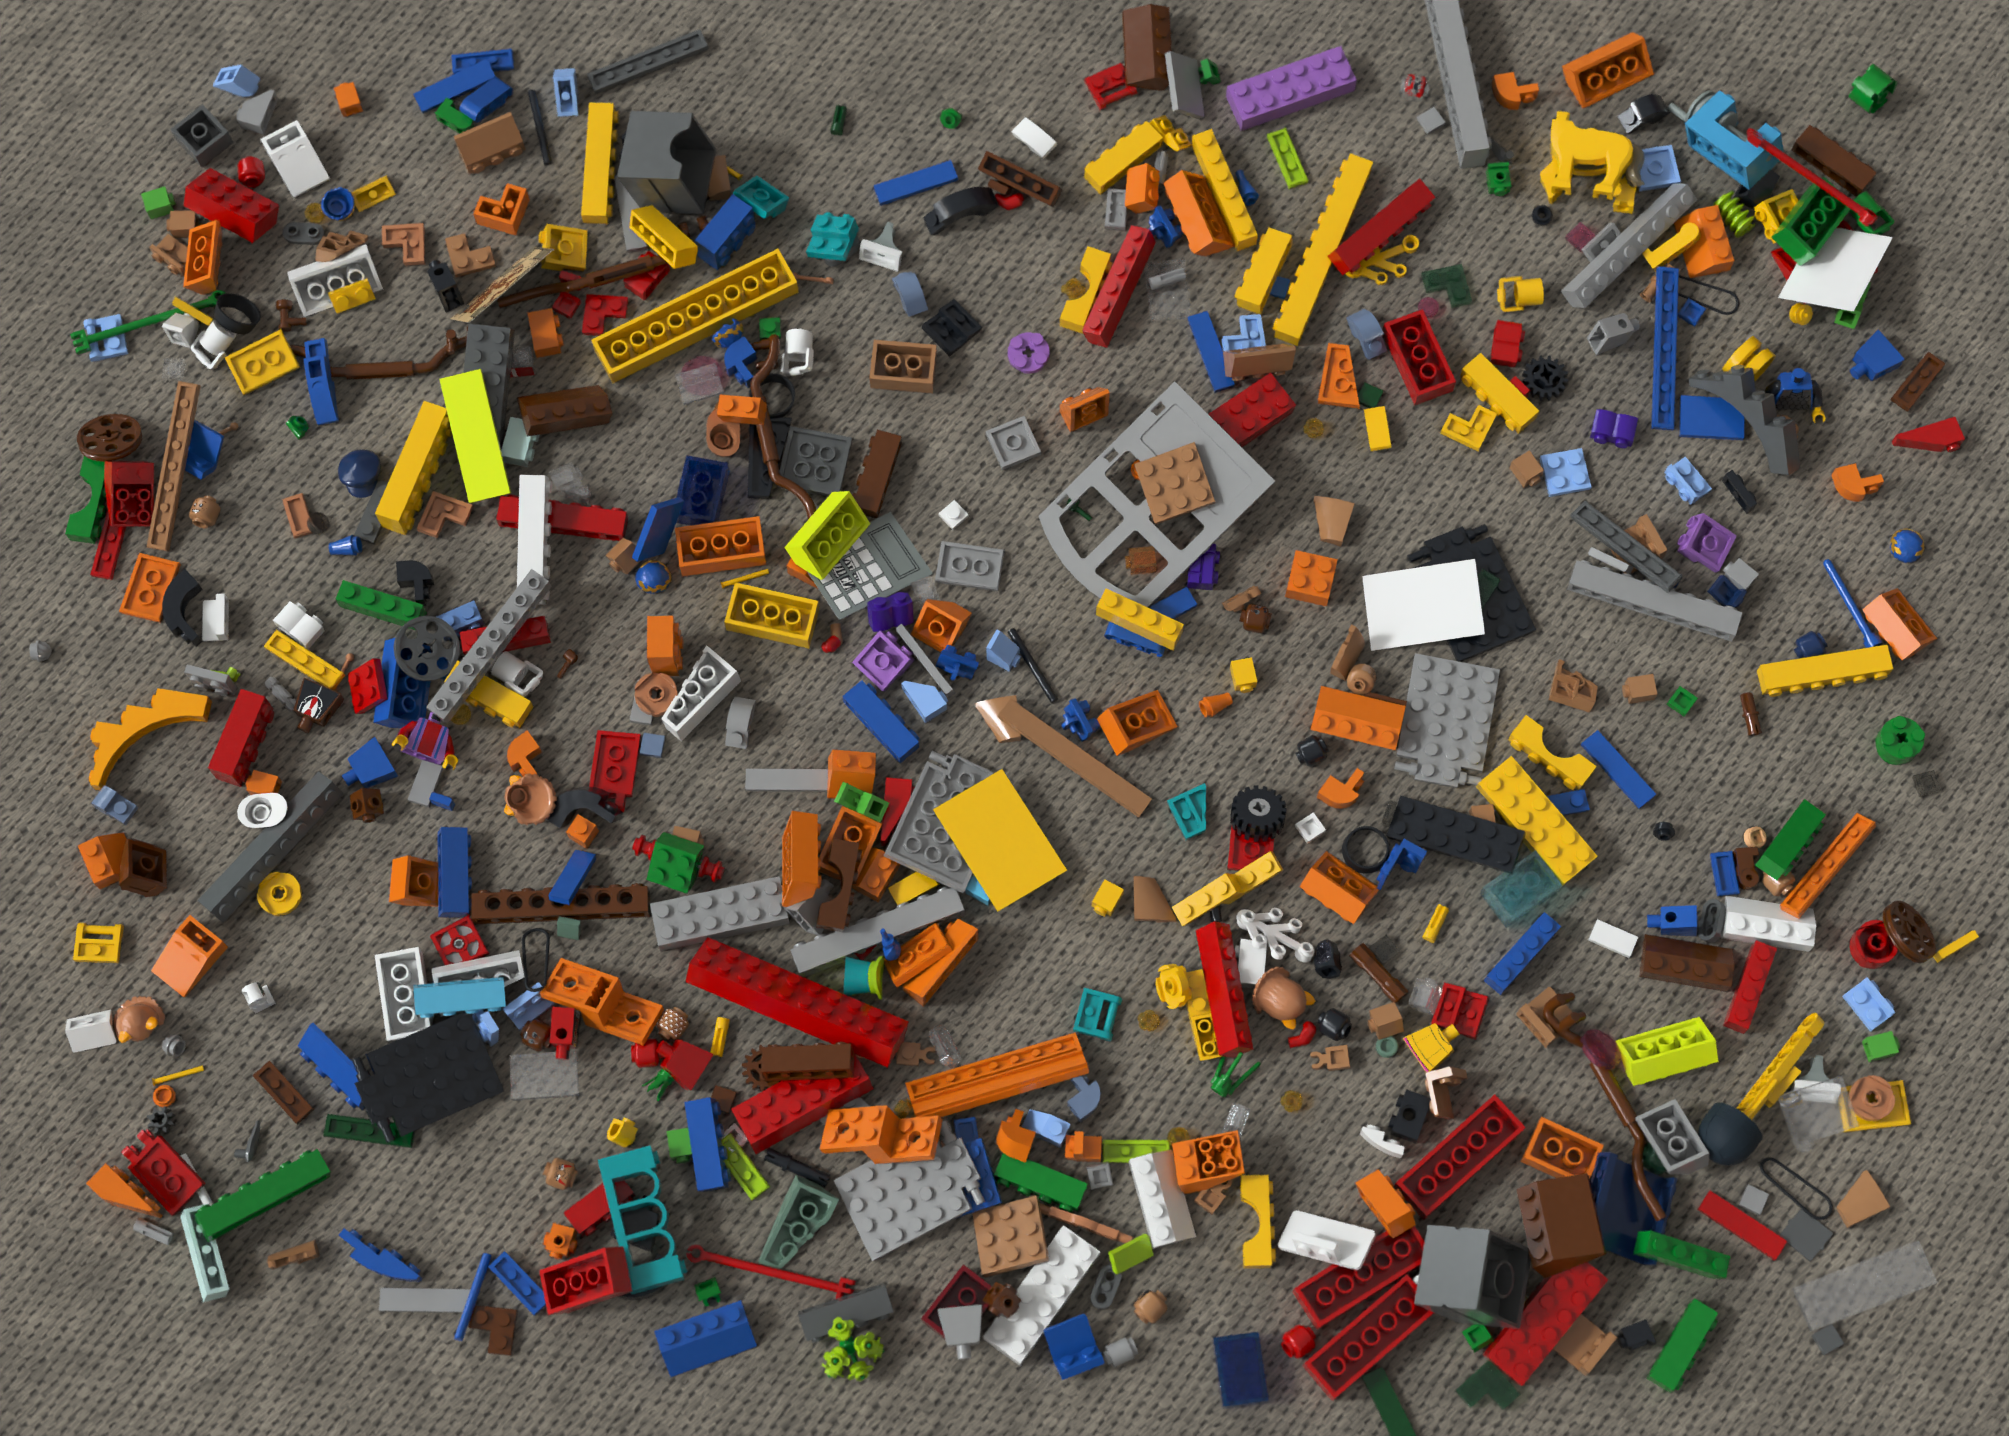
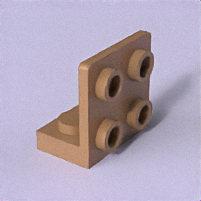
M1647 514L1639 517L1636 525L1624 530L1660 559L1664 558L1667 548ZM1611 550L1616 559L1629 564L1622 557H1620L1613 550ZM1633 568L1631 574L1638 570L1636 568Z
M1551 987L1545 989L1529 1004L1522 1006L1516 1013L1519 1019L1545 1048L1559 1037L1543 1018L1544 1005L1557 995ZM1566 1004L1559 1006L1554 1011L1555 1017L1560 1022L1572 1013Z
M1450 1066L1427 1072L1425 1086L1427 1091L1430 1092L1431 1101L1429 1104L1431 1112L1435 1117L1449 1120L1454 1119L1448 1086L1460 1085L1461 1080L1468 1079L1466 1070Z
M1580 1314L1554 1346L1553 1350L1586 1376L1617 1337L1611 1332L1605 1334Z

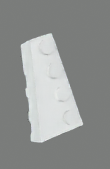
M707 645L703 650L700 660L693 666V671L689 678L685 679L682 684V689L678 696L674 697L662 717L666 729L680 741L741 682L738 672Z
M517 950L432 968L434 983L503 977L505 987L524 978V971L520 952Z

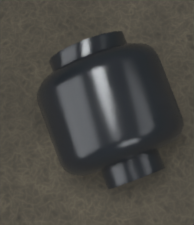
M1312 735L1297 744L1298 752L1295 754L1301 764L1306 763L1307 766L1313 767L1327 758L1329 749L1322 737L1318 738Z
M1331 1008L1327 1012L1323 1011L1318 1018L1320 1032L1334 1041L1346 1039L1351 1032L1352 1024L1350 1023V1017L1335 1008Z

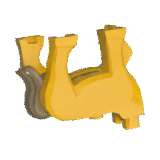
M1558 111L1556 119H1552L1550 149L1552 162L1540 173V182L1546 191L1549 204H1553L1563 193V190H1565V195H1571L1572 175L1597 176L1606 173L1607 175L1604 180L1596 184L1592 198H1599V194L1607 195V199L1613 200L1614 191L1618 186L1621 189V193L1613 203V212L1633 214L1637 186L1644 185L1640 176V170L1645 160L1643 150L1639 146L1632 144L1624 135L1598 131L1595 128L1580 129L1574 125L1573 121H1569V112Z

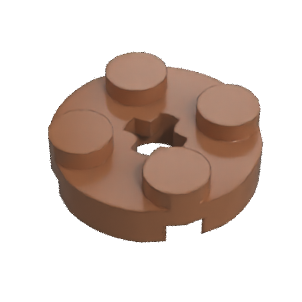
M649 673L637 682L634 695L636 704L641 711L653 717H660L665 714L674 697L678 696L675 682L668 675ZM653 690L656 692L660 690L661 697L653 699L651 698L653 696L651 692Z
M1874 1075L1863 1077L1851 1086L1848 1094V1106L1861 1119L1878 1121L1892 1111L1895 1104V1095L1893 1096L1892 1087L1885 1079ZM1874 1093V1098L1877 1102L1869 1103L1866 1094Z

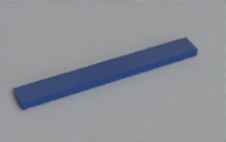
M1662 266L1656 268L1651 429L1674 430L1679 268Z

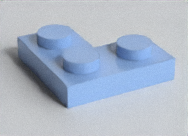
M1261 314L1241 315L1239 318L1241 335L1223 336L1222 338L1223 351L1266 346Z
M479 1009L478 1013H472L475 1023L480 1028L478 1031L483 1042L487 1041L490 1047L496 1044L499 1039V1028L488 1011L484 1012L483 1009Z

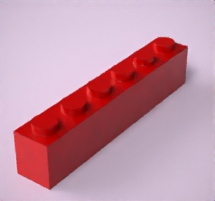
M1419 178L1327 257L1342 275L1348 271L1352 274L1361 267L1360 261L1363 259L1368 261L1376 254L1373 251L1377 247L1382 249L1390 242L1387 238L1391 235L1396 237L1404 230L1401 226L1405 223L1410 225L1418 218L1416 214L1419 211L1424 213L1432 206L1430 202L1435 196Z
M1131 225L1083 327L1082 332L1089 343L1108 347L1156 244L1150 229Z
M507 495V497H500L496 518L499 526L518 529V496ZM549 500L552 505L551 515H548L551 533L620 541L626 536L629 518L627 512L623 509L612 508L610 510L603 509V507L598 505L586 507L575 502L562 504L557 500Z
M1214 921L1197 929L1196 936L1219 1056L1235 1058L1239 1052L1244 1054L1253 1050L1252 1036L1230 925Z

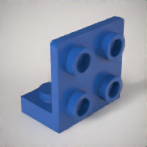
M194 420L185 471L201 480L213 473L217 467L224 436Z
M1403 839L1400 845L1396 843L1376 879L1379 881L1377 889H1382L1396 863L1404 871L1416 874L1427 851L1406 839Z
M1081 1314L1043 1330L1054 1365L1062 1380L1105 1364L1095 1343L1086 1314Z

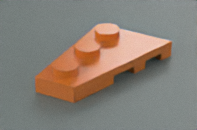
M1328 343L1318 404L1360 409L1349 345Z

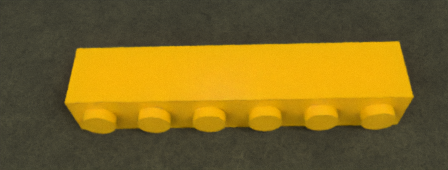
M589 103L581 210L583 223L608 224L609 217L613 215V206L610 205V198H614V186H611V179H615V167H612V161H616L617 157L616 148H613L614 142L618 141V131L615 129V123H619V111L615 110L614 103Z
M1212 129L1193 135L1191 146L1236 250L1240 251L1256 245L1258 234Z
M1888 645L1762 664L1757 669L1762 695L1769 694L1770 697L1781 695L1784 691H1790V693L1794 694L1802 692L1803 688L1811 687L1812 690H1819L1824 688V685L1832 684L1833 687H1838L1846 684L1845 682L1853 681L1857 684L1865 682L1866 678L1873 677L1875 680H1882L1891 673L1893 665Z

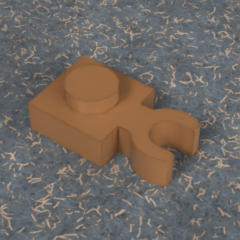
M1252 586L1244 592L1238 593L1222 602L1227 611L1233 610V612H1237L1245 607L1244 604L1260 595L1261 592L1258 586Z
M903 1042L897 1051L896 1065L919 1066V1060H923L928 1065H933L935 1060L928 1059L926 1055L929 1052L936 1053V1049L934 1047H927L924 1050H920V1043Z
M1348 1045L1326 1047V1054H1321L1320 1052L1310 1053L1311 1058L1317 1057L1320 1059L1318 1064L1312 1065L1314 1070H1320L1324 1065H1327L1328 1071L1351 1068Z
M1229 1180L1226 1185L1219 1184L1201 1191L1194 1202L1213 1215L1226 1198L1221 1192L1229 1189L1232 1181Z

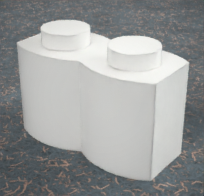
M289 601L273 621L279 629L309 650L325 631L322 626L323 622L315 615L311 617L306 614L307 610L300 603L294 604Z

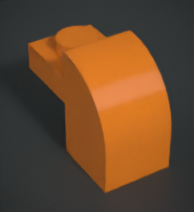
M1514 72L1493 76L1491 83L1493 93L1501 106L1511 110H1519L1521 101L1523 103H1530L1537 99L1539 93L1538 83L1517 86Z
M1856 463L1835 468L1831 475L1838 493L1845 499L1855 502L1862 501L1866 494H1873L1879 491L1884 482L1882 474L1861 479Z
M527 730L515 738L509 745L507 751L508 763L513 772L519 769L518 771L522 777L529 773L532 775L537 774L529 761L542 753V751Z
M1357 768L1345 785L1330 775L1319 790L1317 798L1333 808L1342 809L1352 806L1359 797V794L1356 792L1360 790L1365 782L1362 780L1364 772Z
M1015 1109L1013 1117L1008 1116L1006 1122H1001L996 1142L1004 1154L1026 1162L1036 1132L1020 1127L1024 1111Z
M1075 1131V1135H1066L1065 1158L1072 1161L1101 1162L1102 1136H1084V1132Z

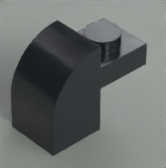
M1649 94L1630 103L1632 106L1621 113L1618 118L1626 133L1631 134L1646 123H1657L1667 116L1670 111L1660 95Z
M415 560L396 561L397 582L400 588L414 587L416 603L427 606L426 599H430L428 585H434L433 577L428 568Z

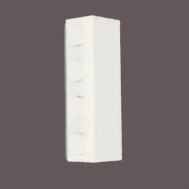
M366 244L354 248L331 261L314 262L287 272L304 317L333 307L328 292L368 278L373 292L383 289Z
M1725 896L1724 905L1726 913L1721 939L1754 943L1757 940L1774 947L1809 952L1814 947L1816 921L1813 909L1808 908L1798 919L1781 910L1778 903Z
M1172 1150L1130 1159L1129 1165L1152 1248L1195 1238L1196 1234L1186 1198L1178 1186Z

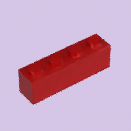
M545 615L528 618L503 652L551 643ZM487 627L460 632L464 655L468 653Z
M1757 940L1751 945L1723 1023L1724 1027L1742 1034L1749 1029L1777 948Z

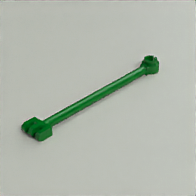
M217 290L208 299L190 305L199 310L210 306L214 307L217 303L216 296L226 293L222 290ZM175 308L86 336L84 329L73 332L70 336L74 340V347H77L75 349L76 354H83L91 351L89 345L91 343L168 320L175 313L183 315L186 312Z

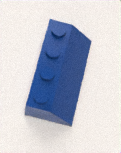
M395 638L385 640L381 664L387 700L375 707L373 723L389 728H402L411 721L426 718L430 681L414 679L402 671L394 656ZM423 644V652L418 657L426 652L431 653L430 646ZM403 648L400 653L401 658L410 660L412 657L411 650ZM419 663L416 667L417 673L425 675L427 673V666Z
M312 1022L298 1044V1047L302 1050L300 1055L308 1063L313 1061L317 1065L315 1070L323 1078L328 1076L332 1080L330 1085L338 1093L343 1091L348 1096L345 1100L354 1109L358 1106L363 1110L365 1107L354 1084L358 1082L353 1062Z
M741 1300L654 1331L670 1377L757 1347Z

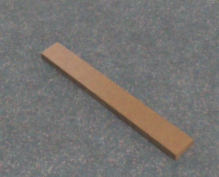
M178 381L146 548L167 552L170 550L201 385Z
M1011 698L999 713L998 718L1138 818L1152 799Z

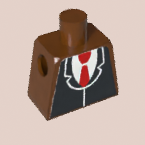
M304 678L294 706V712L302 718L297 728L305 733H309L314 723L325 727L344 701L341 693Z

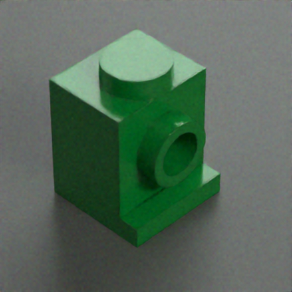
M1509 162L1489 163L1486 170L1489 194L1504 196L1511 189Z

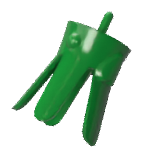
M661 1069L656 1077L642 1086L652 1082L648 1086L647 1092L663 1084L657 1096V1101H659L667 1087L675 1080L667 1071Z

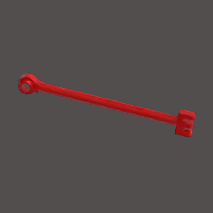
M1753 128L1747 130L1748 142L1757 148L1760 146L1852 209L1860 216L1859 221L1863 225L1868 227L1870 224L1873 225L1878 219V216L1872 210L1859 205L1763 139L1761 133Z
M698 1244L690 1246L687 1250L693 1251L698 1249L700 1251L699 1257L696 1258L692 1253H686L688 1260L694 1263L701 1260L710 1261L836 1292L835 1299L843 1297L844 1292L852 1294L854 1289L847 1288L846 1284H856V1280L844 1277L840 1278L838 1284L705 1251Z

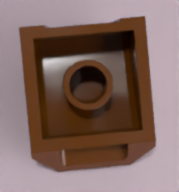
M127 838L120 864L119 885L121 890L137 893L145 897L157 896L167 888L166 850L147 842Z

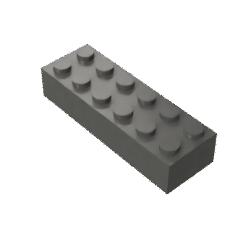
M469 324L463 373L482 369L502 450L515 330L506 327Z

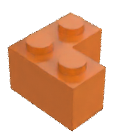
M507 183L500 201L480 196L473 213L476 223L516 235L530 200L527 189Z

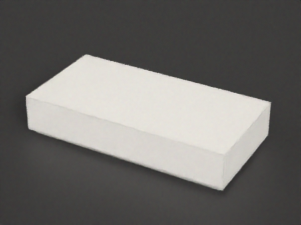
M1597 919L1588 941L1630 958L1638 937Z

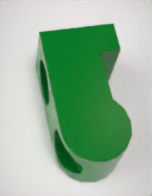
M447 97L435 112L437 121L459 134L475 127L473 120L456 110L454 102Z

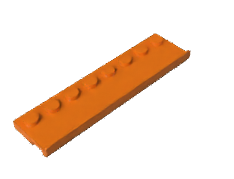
M1075 1032L906 1082L905 1084L915 1117H944L1088 1074L1089 1069Z

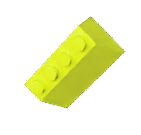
M850 491L832 492L784 548L796 565L818 579L823 580L867 529L870 522Z
M1700 1017L1615 1041L1626 1074L1633 1086L1718 1062L1716 1040Z

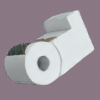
M254 982L242 989L249 1007L255 1013L275 1004L267 985L262 987L260 982Z

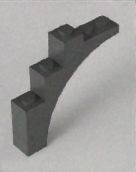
M1735 365L1727 372L1720 371L1714 373L1709 370H1700L1696 375L1689 378L1690 387L1704 389L1718 395L1734 406L1746 418L1762 442L1771 473L1789 475L1800 468L1795 420L1786 419L1784 416H1776L1774 394L1756 391L1753 368Z

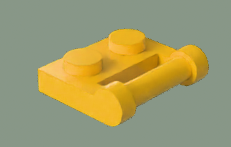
M78 923L73 960L75 962L119 963L124 929L123 924L98 926ZM86 934H107V935H113V940H108V939H85V935H86Z

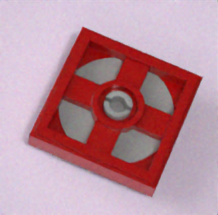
M470 915L430 935L445 965L479 959L489 955Z

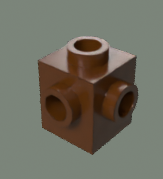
M361 788L350 795L353 820H363V823H371L376 821L377 817L384 814L380 789Z
M995 1282L982 1301L990 1306L988 1310L999 1318L1002 1315L1009 1318L1016 1313L1022 1299L1016 1295L1018 1291L1011 1285L1006 1284L1003 1286Z

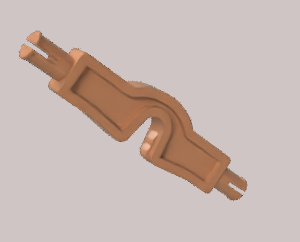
M1040 1203L1041 1213L1048 1215V1217L1075 1227H1083L1091 1233L1116 1242L1127 1243L1133 1239V1236L1121 1233L1119 1230Z

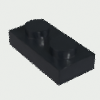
M1733 470L1726 473L1722 482L1745 513H1750L1757 505L1755 495L1746 489L1740 475L1735 474Z

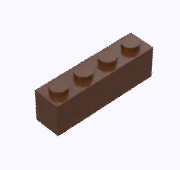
M1811 125L1800 135L1791 151L1855 197L1864 192L1877 173L1870 165L1858 160L1853 153L1847 152L1840 147L1838 142L1829 139L1820 129L1814 128Z
M986 151L978 167L979 171L1054 208L1063 191L1060 187L989 151Z
M877 429L876 435L871 436L869 442L871 450L869 455H865L863 460V467L865 469L863 474L858 476L856 486L859 487L857 493L852 494L865 516L875 519L879 517L902 445V436Z
M837 1042L830 1045L824 1043H815L814 1045L793 1044L791 1046L770 1045L769 1047H762L761 1073L765 1081L854 1078L855 1052L852 1045L846 1042Z

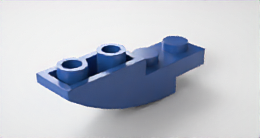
M321 338L304 342L306 354L304 367L317 425L339 422L335 384L331 380L327 340Z
M344 1228L340 1232L339 1236L355 1248L350 1257L364 1267L396 1280L420 1282L423 1279L418 1275L420 1270L412 1263H409L408 1266L401 1261L403 1256L394 1249L389 1252L384 1248L378 1255L380 1250L371 1243L367 1246L360 1240L363 1237L352 1229L349 1232Z

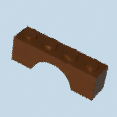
M835 838L831 841L828 864L838 871L841 878V890L833 900L821 903L816 928L843 932L844 927H849L851 914H847L848 905L852 906L854 893L851 892L852 884H856L858 877L855 865L856 862L860 863L862 850L858 849L859 843Z

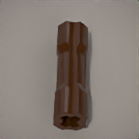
M1364 943L1359 945L1349 955L1359 968L1365 970L1379 985L1382 992L1391 1002L1396 1004L1409 992L1398 979L1394 978L1380 964L1373 952Z

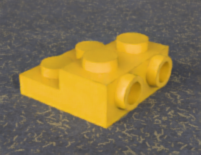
M1793 189L1764 200L1754 207L1755 218L1762 222L1765 228V236L1767 239L1772 240L1773 244L1776 242L1771 236L1799 201Z
M547 224L543 231H540L538 241L542 243V248L554 250L540 261L541 268L561 271L565 268L584 272L586 269L588 230Z

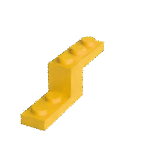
M1270 851L1235 874L1225 873L1174 905L1172 909L1181 925L1187 926L1218 905L1230 904L1284 870L1275 854Z

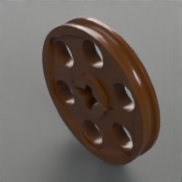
M107 414L96 417L84 424L78 431L77 443L80 452L85 457L95 461H113L133 453L140 446L143 436L140 424L134 418L123 414ZM112 423L109 426H103L104 424ZM126 426H132V427H130V428H128V429H122L123 427H126ZM94 433L92 436H86L87 434ZM127 439H134L130 442H125ZM91 446H97L94 449H88ZM110 449H117L113 452H107Z
M1894 901L1884 908V926L1896 948L1915 963H1924L1931 959L1936 952L1935 939L1928 924L1917 910L1903 901Z

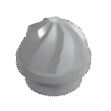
M40 640L30 644L29 651L32 660L42 662L50 657L52 650L49 644Z
M170 1035L162 1043V1049L169 1056H180L186 1047L185 1041L179 1035Z

